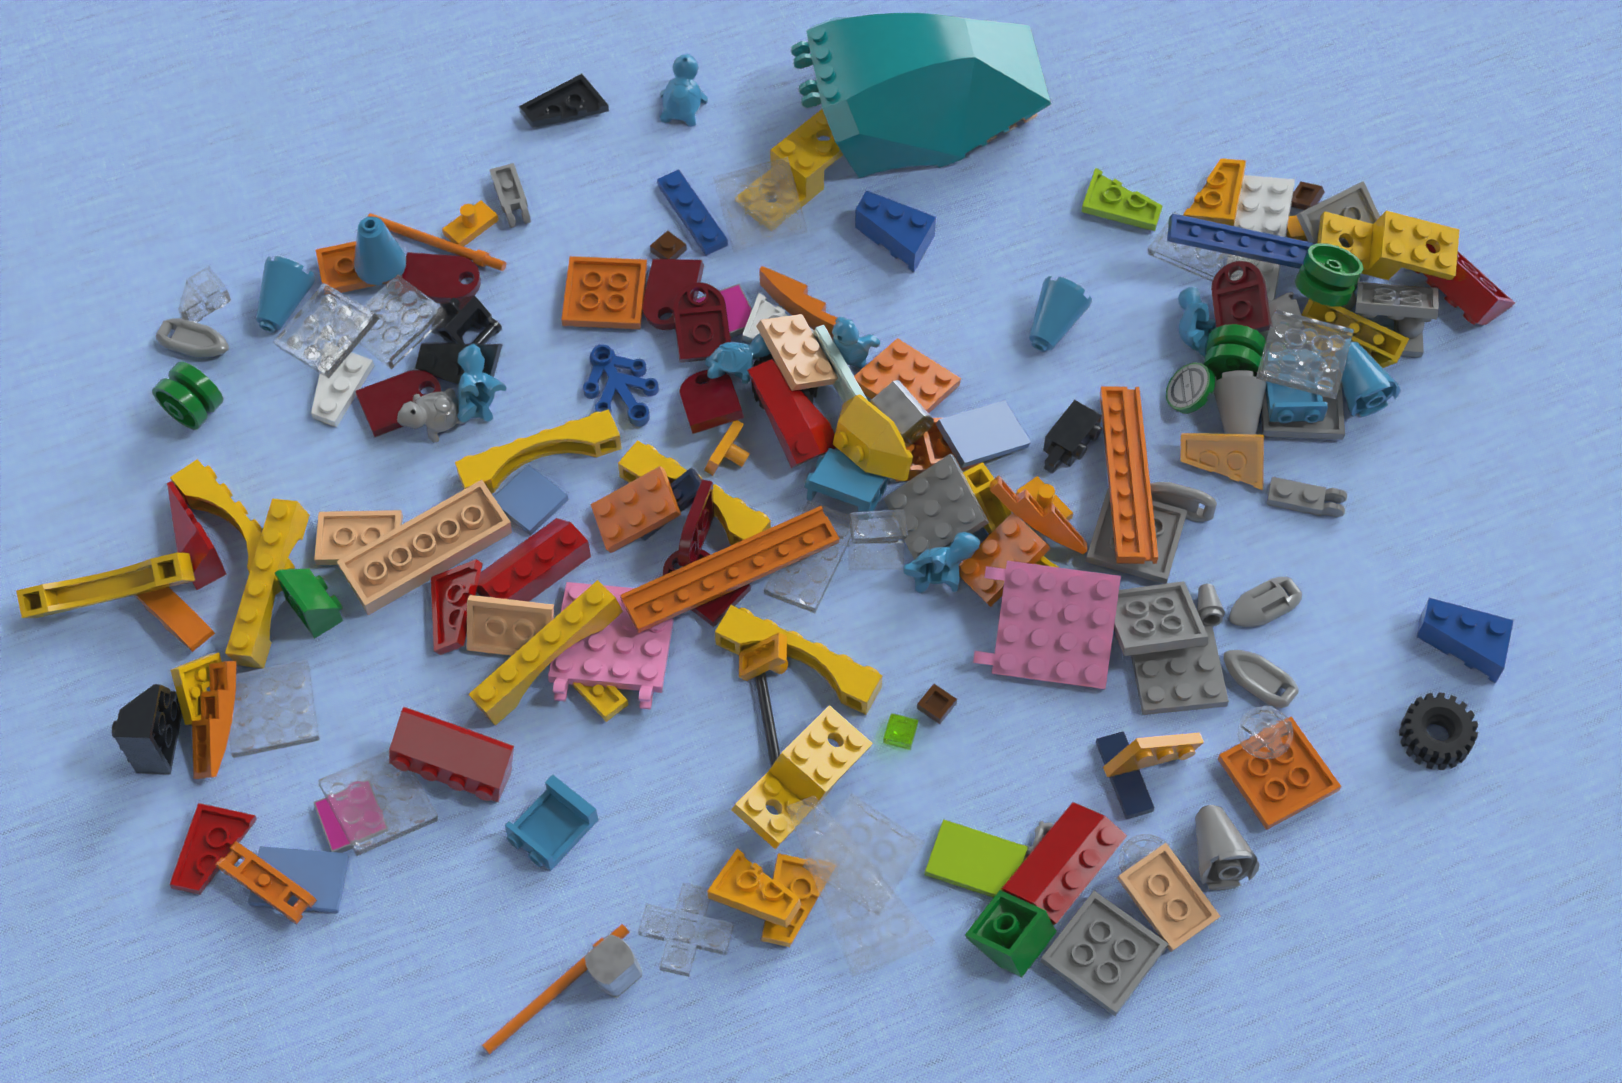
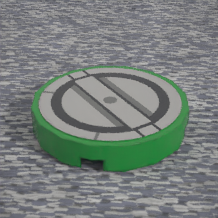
M1196 362L1184 365L1177 370L1166 388L1168 405L1183 414L1195 412L1203 407L1208 401L1207 396L1209 393H1213L1215 388L1213 372L1202 363Z

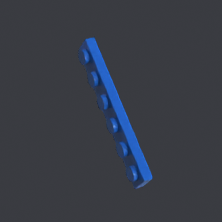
M1173 213L1169 217L1168 242L1297 269L1304 265L1303 260L1309 247L1315 244Z

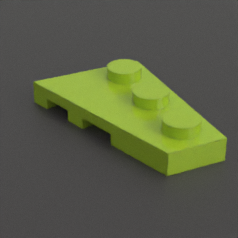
M1095 168L1081 212L1155 231L1163 206L1138 191L1132 192L1124 188L1122 182L1115 178L1113 181L1102 175L1103 172Z

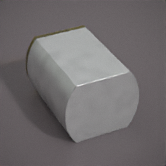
M898 380L890 383L870 401V403L894 421L904 440L905 447L912 445L933 426L934 419Z
M609 935L585 956V964L598 986L612 997L618 998L642 977L640 964L625 941L617 936Z

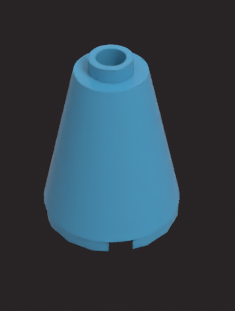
M371 216L362 219L358 224L354 268L361 280L376 286L383 285L382 282L389 280L391 282L396 281L404 273L406 257L404 251L383 221L378 217Z
M270 256L267 257L264 263L256 316L257 322L260 323V328L268 332L281 330L313 286L316 276L311 270L307 274L302 271L304 266L293 260L280 256H275L274 260H271Z
M1048 276L1042 284L1029 336L1032 342L1031 345L1042 352L1052 350L1092 303L1091 296L1087 299L1083 295L1085 289L1063 277H1058L1056 281L1050 280L1052 276Z
M1346 341L1337 347L1334 356L1348 408L1352 416L1356 417V413H1359L1361 417L1374 414L1389 405L1387 403L1389 398L1393 396L1396 399L1399 396L1401 390L1396 381L1358 342Z

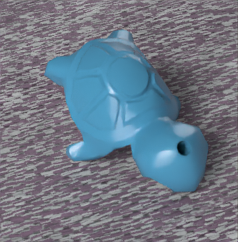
M683 54L675 59L672 66L675 78L670 80L666 89L660 93V97L663 98V112L660 115L661 122L668 123L672 119L685 121L688 126H695V113L699 109L701 102L708 103L707 96L693 80L697 75L699 65L690 54Z
M1188 287L1181 291L1178 297L1180 307L1185 310L1179 323V334L1186 345L1198 351L1202 357H1205L1209 333L1212 329L1216 328L1215 319L1209 318L1208 305L1202 303L1199 289Z
M838 317L832 330L833 341L847 365L862 369L867 365L866 358L869 348L871 346L879 347L880 340L875 335L870 334L859 337V331L852 320Z
M757 334L749 345L737 342H727L720 345L705 360V365L709 367L707 376L709 378H718L723 376L725 372L735 373V376L741 378L742 384H748L750 376L747 370L752 368V360L771 354L761 334Z
M472 344L465 347L458 355V363L465 372L462 374L458 385L459 413L457 417L459 421L464 423L469 421L470 418H481L488 422L493 419V414L489 407L493 402L495 392L500 390L505 392L507 387L496 378L483 372L485 358L482 356L480 348Z
M957 533L950 547L927 549L911 563L905 564L903 567L904 574L914 578L915 590L919 593L924 592L930 584L942 583L949 585L952 592H956L959 588L958 562L971 558L974 552L979 549L980 540L971 533Z

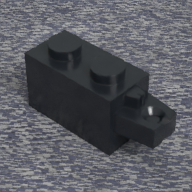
M1074 400L1045 436L1043 451L1049 455L1045 460L1044 469L1053 474L1062 463L1070 467L1076 459L1081 460L1087 451L1088 443L1091 440L1095 441L1102 431V427H1100L1102 415Z

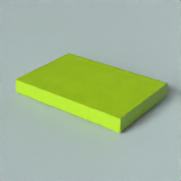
M943 819L925 870V875L994 898L1024 861L1028 846Z

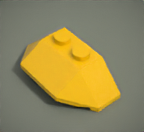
M1309 299L1301 314L1304 330L1312 352H1320L1322 358L1334 364H1337L1334 356L1337 347L1346 341L1358 342L1382 368L1398 362L1409 341V338L1343 307L1322 305Z
M861 394L855 395L844 402L838 419L833 445L865 472L906 481L913 456L910 450H906L904 440L894 421Z

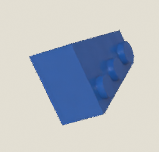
M866 190L855 209V228L877 245L881 244L888 249L891 256L895 259H901L908 265V269L914 273L935 236L936 217Z
M1429 597L1421 613L1416 637L1446 655L1450 653L1465 662L1464 665L1470 669L1474 667L1489 676L1488 680L1496 684L1505 668L1514 620Z

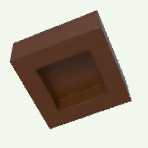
M1300 181L1293 192L1291 207L1306 210L1318 204L1325 193L1323 187Z
M668 230L650 245V252L660 259H677L687 250L686 243Z
M933 684L917 703V709L938 724H941L957 704V698L936 684Z

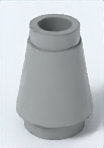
M1203 584L1198 588L1197 612L1204 626L1213 627L1219 625L1225 615L1223 606L1212 584Z

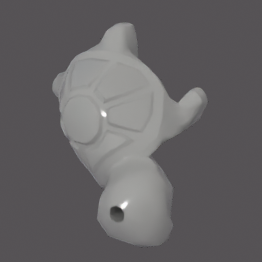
M451 388L443 392L429 393L421 397L419 394L414 395L413 402L404 403L397 416V422L402 426L417 429L425 424L428 438L435 443L439 441L437 435L439 432L446 431L455 424L465 425L464 422L458 420L459 402L455 391Z

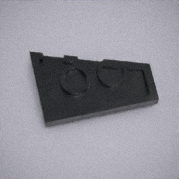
M580 74L520 105L519 110L530 126L537 128L608 112L609 106L586 77Z
M421 343L415 369L428 372L436 377L459 385L460 378L465 371L458 363V355L465 347L475 344L480 348L482 356L485 358L483 372L494 377L503 344Z

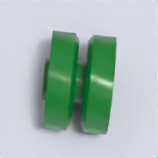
M1317 243L1309 247L1303 260L1304 265L1300 268L1295 279V285L1304 296L1312 301L1331 307H1341L1348 304L1355 289L1354 285L1357 284L1364 269L1363 264L1357 256L1348 250L1327 243Z
M1230 324L1217 327L1209 333L1206 347L1207 352L1203 365L1213 372L1217 380L1222 378V373L1237 370L1253 371V376L1260 378L1267 343L1264 336L1248 326Z
M183 361L177 362L169 371V379H161L152 390L155 400L171 417L193 430L199 429L207 420V412H215L224 400L220 390L204 373Z

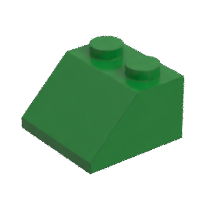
M309 568L284 569L275 572L285 600L314 639L343 621L340 613L343 607L335 595H328L326 592L328 587L320 575L315 577Z
M999 890L966 932L965 937L996 965L1019 977H1023L1057 931L1046 910Z

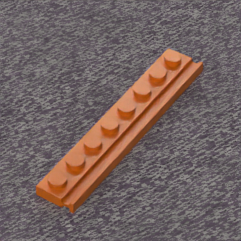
M1101 386L1100 403L1116 563L1144 564L1145 561H1152L1153 564H1157L1158 548L1140 388L1128 389L1127 387Z
M819 506L620 595V599L624 603L637 632L640 633L839 543L840 538L830 520L824 514L822 506Z

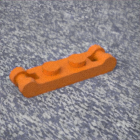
M237 841L229 848L230 852L225 858L221 857L215 864L224 874L235 879L285 915L294 924H298L303 918L301 914L307 907L311 908L317 901L308 891ZM239 859L244 860L238 868L234 866ZM294 895L298 900L293 906H290L287 902Z

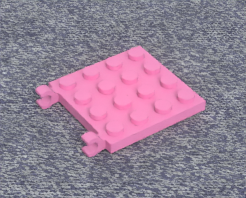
M1007 561L1006 569L986 566L985 578L1004 580L995 653L975 651L973 663L993 665L992 674L1106 689L1121 576Z
M566 582L561 612L592 584ZM603 585L616 597L623 612L605 629L578 641L551 662L548 680L550 683H554V701L566 702L569 684L581 683L583 686L593 687L598 684L604 688H607L606 685L615 686L617 689L640 691L639 708L651 710L653 693H662L674 618L638 633L626 611L624 603L620 599L621 594L634 588Z

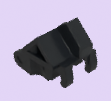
M475 295L463 297L460 301L453 297L450 301L441 302V311L430 321L431 332L442 337L447 343L465 344L463 336L471 326L477 330L485 327L472 343L485 344L495 333H499L502 330L501 324L492 318L490 312Z

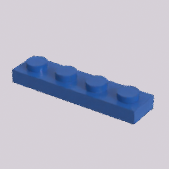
M679 169L657 179V186L705 256L728 246V239Z

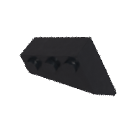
M161 684L152 685L119 710L117 720L112 724V737L115 738L120 750L123 751L127 761L136 773L171 775L182 718L176 691H170L169 688Z

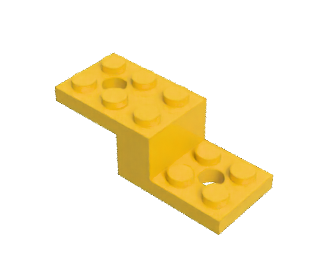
M823 109L770 149L771 169L735 197V204L770 233L824 190V170L843 155L834 140ZM821 136H827L830 138L828 141L818 140V138ZM775 198L777 201L775 203H766L764 200Z
M1387 210L1374 224L1324 211L1320 216L1317 243H1327L1348 250L1362 262L1364 268L1362 274L1389 280L1401 268L1452 280L1456 276L1460 229ZM1339 238L1346 239L1349 243V248L1343 247L1339 242ZM1426 244H1431L1435 248L1436 253H1430L1426 248Z
M829 705L781 752L769 771L733 806L731 811L776 850L825 799L837 781L867 752L873 743ZM828 739L835 740L839 747L832 746ZM766 805L774 807L778 814H771L767 810Z

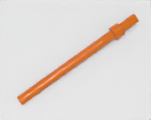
M369 213L367 216L381 219L389 231L468 258L478 266H489L500 271H504L507 263L505 261L491 257L488 252L480 249L475 251Z
M621 924L609 935L623 939L630 932ZM601 937L596 943H594L592 945L593 949L598 944H600L604 940V938ZM585 956L482 1045L485 1051L490 1055L588 970L585 964Z

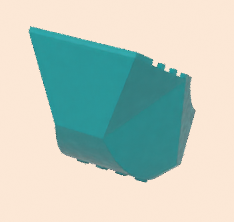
M883 13L855 17H834L806 30L808 42L800 41L791 47V55L795 56L793 59L794 67L804 69L813 65L816 80H807L799 85V94L803 95L801 98L802 106L812 108L813 106L822 105L837 146L859 178L902 167L928 165L941 168L964 159L967 152L980 144L982 147L988 144L987 140L1001 131H1004V133L1009 131V126L1022 118L1027 120L1051 105L1030 25L928 13Z

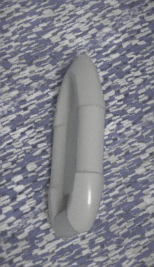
M172 318L163 321L156 333V340L163 347L193 357L218 356L229 349L225 338L210 326L182 318ZM171 329L175 330L171 338L167 337Z
M1172 482L1150 483L1152 501L1188 510L1185 519L1190 521L1205 522L1214 518L1217 502L1207 493ZM1200 503L1205 505L1204 509L1199 508Z
M1289 577L1269 579L1239 597L1231 608L1229 620L1232 624L1242 627L1267 624L1293 610L1302 600V592Z
M1229 650L1224 653L1226 668L1234 680L1264 703L1273 707L1285 708L1289 706L1298 694V686L1293 678L1263 656L1244 650ZM1282 687L1285 689V692L1280 697L1276 694Z

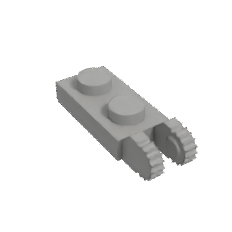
M514 163L489 169L502 211L506 214L510 228L516 227V220L512 211L521 209L522 219L525 221V224L531 223L527 200Z
M1272 477L1267 504L1318 516L1322 514L1341 517L1345 514V507L1333 502H1345L1347 500V493L1337 488L1326 489V487Z

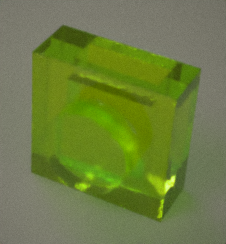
M891 713L883 743L911 750L919 720Z

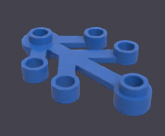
M602 344L594 347L589 356L593 369L588 381L583 385L585 397L594 399L599 395L598 383L603 371H605L608 380L600 401L595 404V411L602 412L599 409L606 407L612 413L611 402L615 391H617L628 408L630 423L636 427L646 425L650 420L649 408L644 403H637L627 387L643 389L644 394L647 396H655L659 392V385L656 379L640 378L647 372L645 361L616 356L614 350L607 345ZM637 366L643 367L642 369H639V370H636V369H635V367H637ZM615 367L631 369V373L634 376L619 373ZM649 385L655 386L653 389L646 388ZM589 388H595L594 391H587Z

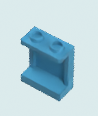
M1320 352L1266 353L1262 371L1266 378L1265 393L1269 422L1289 423L1293 421H1306L1314 423L1324 420L1328 405L1327 402H1323L1318 371L1321 364Z
M829 448L824 458L819 457L815 466V472L809 473L804 485V488L808 489L806 499L812 501L817 492L858 506L857 519L867 522L887 489L888 477L865 472L845 454Z
M553 774L545 782L546 790L514 824L510 821L505 824L508 842L518 850L522 847L529 853L528 857L538 867L544 865L550 871L598 821L596 808Z

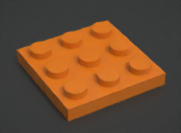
M570 256L561 319L562 326L641 329L647 260Z
M898 338L854 375L864 395L870 399H873L893 381H900L928 413L948 397L961 382L960 377Z
M1292 716L1218 756V761L1266 830L1337 793L1341 789L1340 783Z

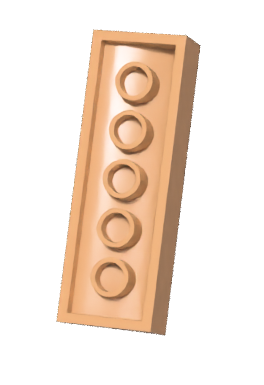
M480 480L338 560L337 565L367 615H370L428 582L432 576L449 570L512 533L511 522L483 480Z

